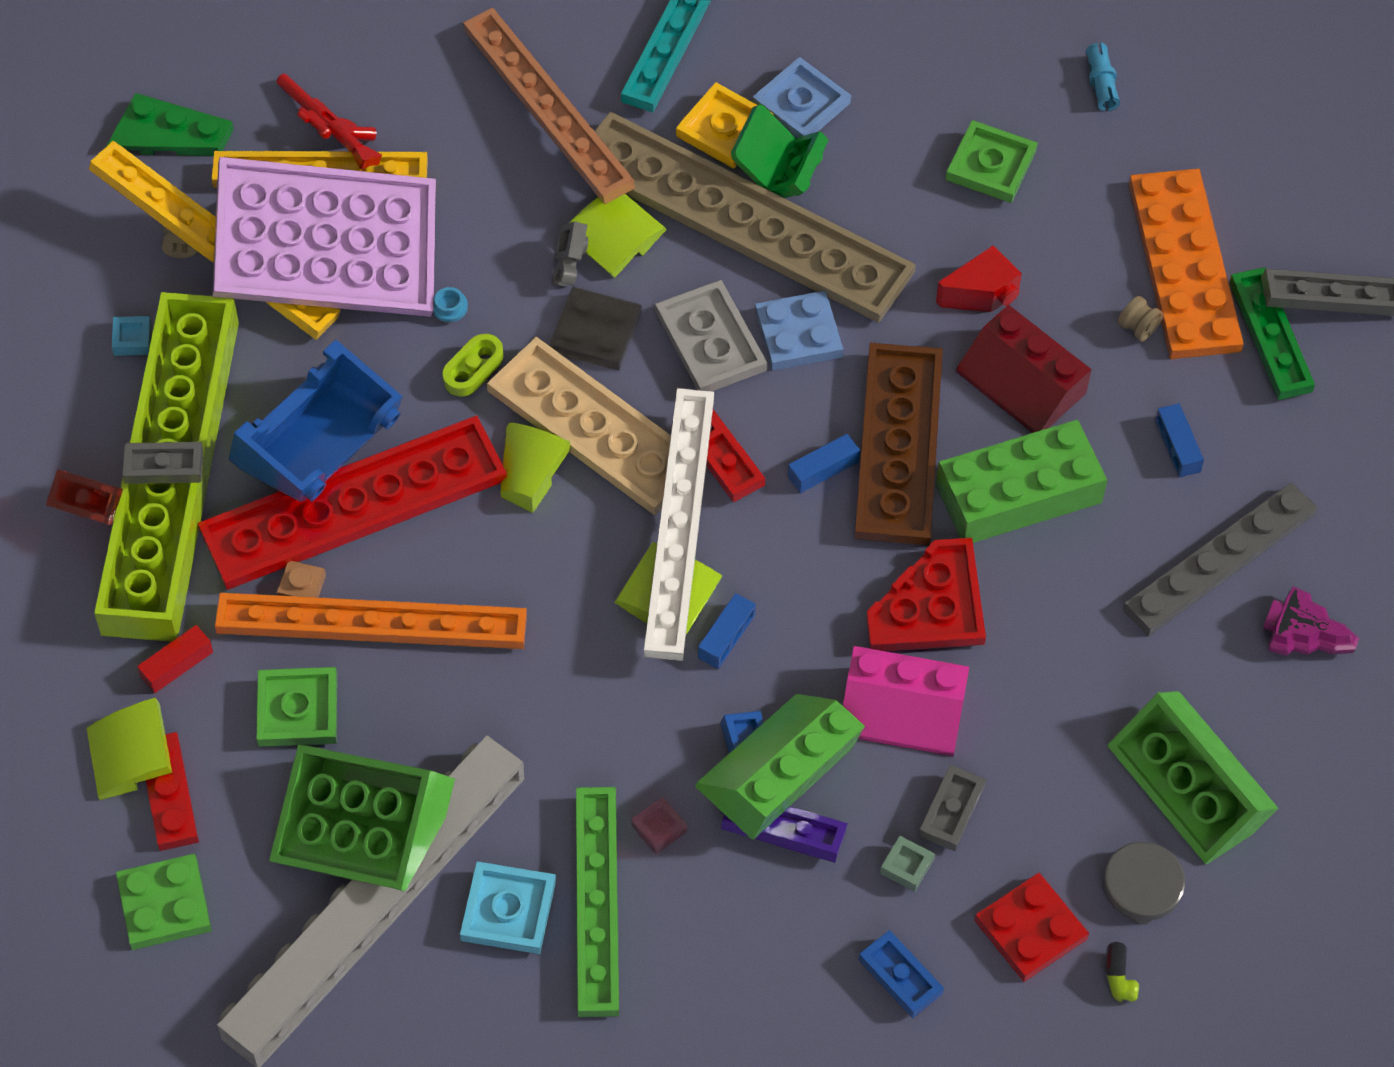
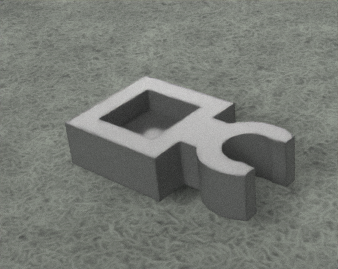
M574 221L560 225L554 256L557 266L552 276L553 285L567 287V284L571 286L575 284L577 276L576 263L581 260L588 247L586 224Z

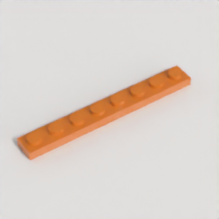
M220 593L215 629L217 634L524 649L527 608Z

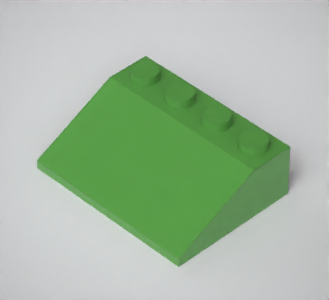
M298 744L269 861L406 891L446 818L455 778L431 770Z

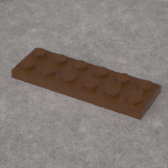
M870 342L854 539L930 545L943 348Z

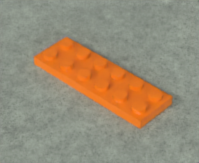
M1200 168L1130 175L1128 184L1157 306L1164 314L1161 323L1170 359L1242 352L1244 343Z

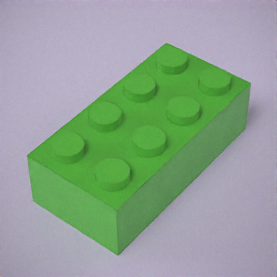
M1078 419L939 461L936 487L959 537L972 538L973 543L1101 504L1107 485L1104 471Z

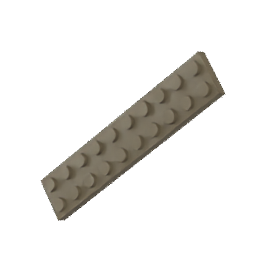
M611 111L595 130V133L634 179L635 189L627 192V196L816 292L825 291L828 298L877 323H880L915 273L916 264Z

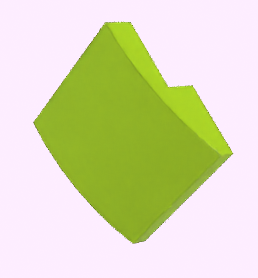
M626 194L605 205L597 197L570 221L587 225L588 247L585 253L614 278L637 253L643 256L667 230Z
M655 542L651 543L614 602L644 623L648 622L658 544ZM697 560L694 563L686 635L722 578L721 574Z
M156 697L118 710L86 728L97 794L100 800L138 790V782L172 773L161 707Z

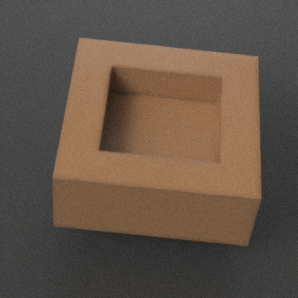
M294 561L288 562L277 595L319 598L326 578L325 568Z

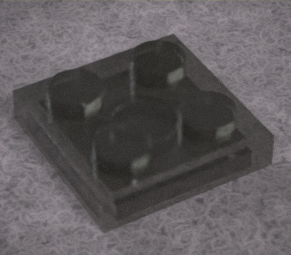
M572 287L551 339L550 347L562 356L619 371L640 319L642 305Z

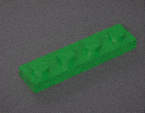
M1266 267L1231 274L1230 286L1277 399L1282 400L1313 393L1315 387L1314 380L1283 308L1266 306L1261 280Z

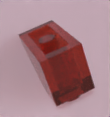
M57 469L46 506L98 523L112 525L123 489Z

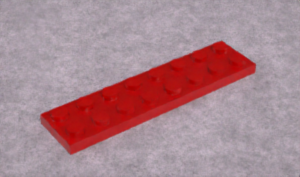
M476 415L339 468L325 482L326 487L313 501L307 498L305 501L299 502L279 491L198 523V527L226 590L283 569L290 561L301 562L500 484L507 477V472Z

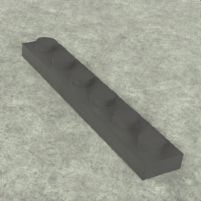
M1292 482L1126 601L1123 611L1149 637L1313 517L1318 507Z

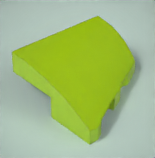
M509 423L506 427L503 467L507 472V477L501 482V498L533 513L552 486V476L571 450L570 441L538 428Z

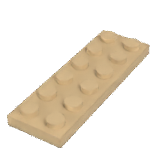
M535 337L487 383V391L536 428L570 441L571 450L569 452L654 516L662 509L671 435L538 337Z

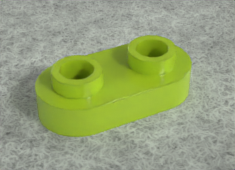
M479 334L471 338L445 365L443 369L445 389L450 394L460 397L474 393L502 364L504 355L501 341L491 334ZM482 355H489V356H491V357L488 358V359H482V358H480ZM459 379L467 380L465 382H456Z

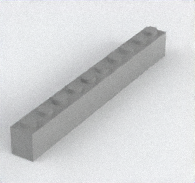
M488 735L478 745L476 743L472 744L465 751L458 767L453 772L448 771L444 774L455 778L447 815L406 891L351 880L347 886L341 885L332 894L329 905L320 915L314 914L305 923L302 934L293 944L288 943L283 946L276 955L275 963L265 974L259 973L250 982L247 993L237 1004L231 1003L222 1012L217 1024L222 1041L254 1067H261L525 779L522 760Z

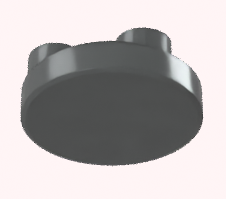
M1134 842L1121 847L1111 856L1105 869L1102 887L1114 908L1123 915L1130 917L1135 923L1144 925L1152 920L1167 916L1178 906L1185 889V874L1178 859L1166 848L1150 842Z

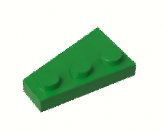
M135 93L107 146L112 141H115L126 150L140 151V155H154V151H174L177 156H214V151H223L234 128L230 120Z

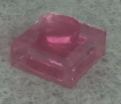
M663 797L631 819V826L655 854L687 833V824Z

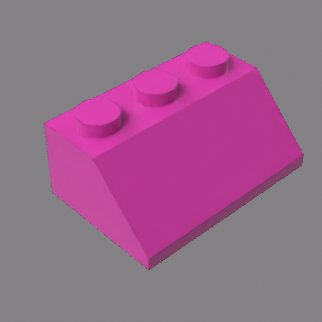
M854 646L843 707L865 726L858 739L954 756L969 666Z

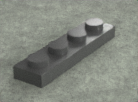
M1265 269L1261 276L1267 307L1394 316V278Z

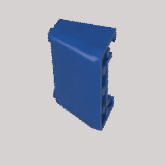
M336 339L323 350V355L327 358L325 363H321L317 368L313 366L308 371L307 379L262 421L257 418L252 425L246 421L233 435L229 461L239 470L299 502H303L307 498L310 501L315 500L326 487L325 482L380 429L385 428L388 430L401 415L398 408L403 396Z

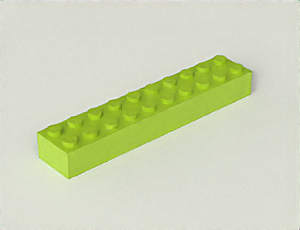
M161 292L130 443L202 442V480L199 483L125 484L122 478L94 612L101 636L169 642L179 637L199 533L198 523L201 522L239 325L234 298Z

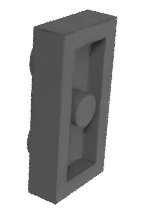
M202 442L125 443L123 462L124 483L201 482L203 463Z
M949 765L920 828L919 837L956 851L985 788L987 779Z

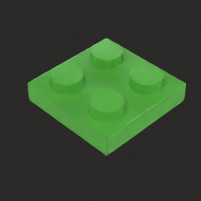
M972 120L947 170L946 180L1012 203L1037 151L1038 142Z
M336 667L258 670V747L337 744Z
M195 853L116 872L132 950L212 931Z

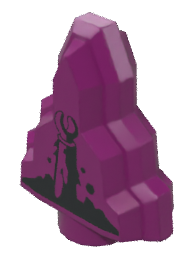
M1295 586L1291 587L1284 602L1273 600L1263 629L1272 631L1268 651L1288 656L1293 651L1308 655L1318 649L1331 654L1354 653L1359 638L1345 624L1330 619L1326 608L1313 602L1310 593Z

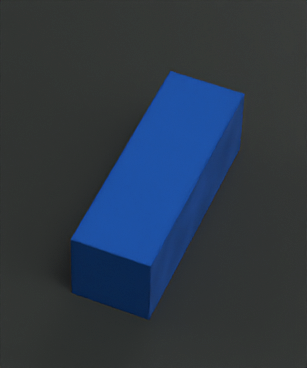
M1180 403L1158 408L1155 422L1178 476L1183 477L1200 473L1204 458Z
M845 434L788 464V478L801 494L859 463L860 449L850 436Z
M735 593L698 646V659L719 669L755 617L756 604Z

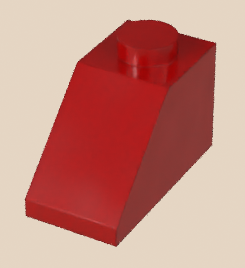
M993 245L938 282L936 303L943 308L993 312L1001 305L1007 306L1018 297L1022 273Z

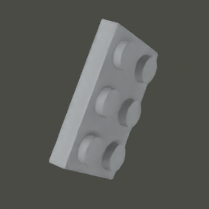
M722 280L655 304V313L697 390L712 392L767 371V361Z

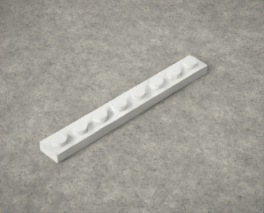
M677 388L644 646V657L683 661L714 404V392Z

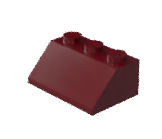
M1008 304L982 328L957 366L956 373L1030 432L1034 433L1048 429L1087 393L1092 369Z

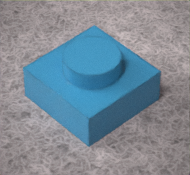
M150 316L113 317L112 351L114 356L148 355L152 333Z

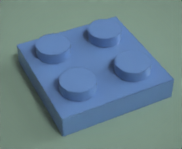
M799 57L752 97V102L756 105H764L795 138L822 129L851 104V94Z
M825 291L755 303V314L772 371L843 358L844 349Z

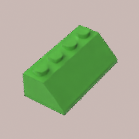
M1179 691L1158 692L1107 745L1205 864H1209L1253 835L1279 809Z
M796 694L696 783L695 787L754 840L852 750L865 726L837 700Z

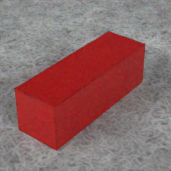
M195 625L139 664L137 668L140 678L155 694L212 654L211 641Z

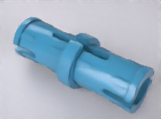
M1094 43L1088 46L1085 51L1091 71L1089 82L1095 88L1098 108L1105 111L1106 102L1108 111H1112L1120 105L1115 85V78H1117L1116 70L1111 67L1107 45L1100 43L1101 52L1099 53L1098 43Z

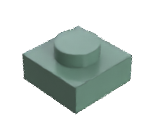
M899 836L882 864L880 874L916 892L934 861L935 853Z

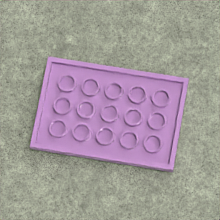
M220 157L217 177L212 297L431 317L434 305L436 179Z

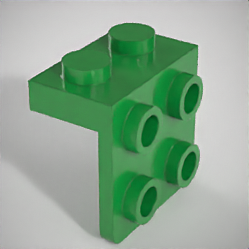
M760 104L752 108L731 151V158L757 185L783 198L799 196L809 188L812 174L816 166L823 159V151L829 139L821 131L795 138L764 105Z

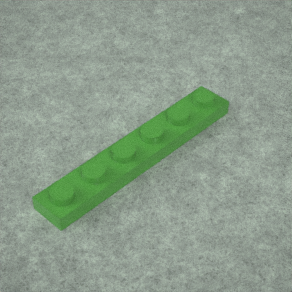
M616 787L576 788L578 1017L619 1016Z

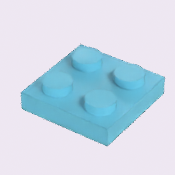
M477 861L460 932V940L540 954L556 884V874Z

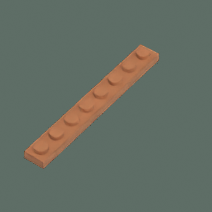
M493 7L463 22L466 34L604 205L635 189L634 179Z

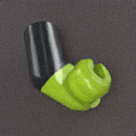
M1112 942L1107 946L1105 965L1112 997L1121 1003L1123 1000L1134 1002L1138 998L1139 983L1133 979L1125 980L1127 947L1123 943Z

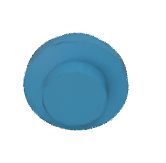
M445 287L434 296L433 314L437 319L444 322H455L465 316L468 310V302L460 290L454 287Z

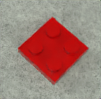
M1040 872L977 913L974 920L1023 982L1085 942L1089 936V932Z

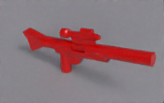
M287 74L279 75L276 83L301 106L298 109V117L305 123H310L323 139H327L331 135L353 154L360 169L363 170L369 166L380 164L382 154L359 142L374 141L376 139L375 127H361L349 119L338 118L318 98H312Z

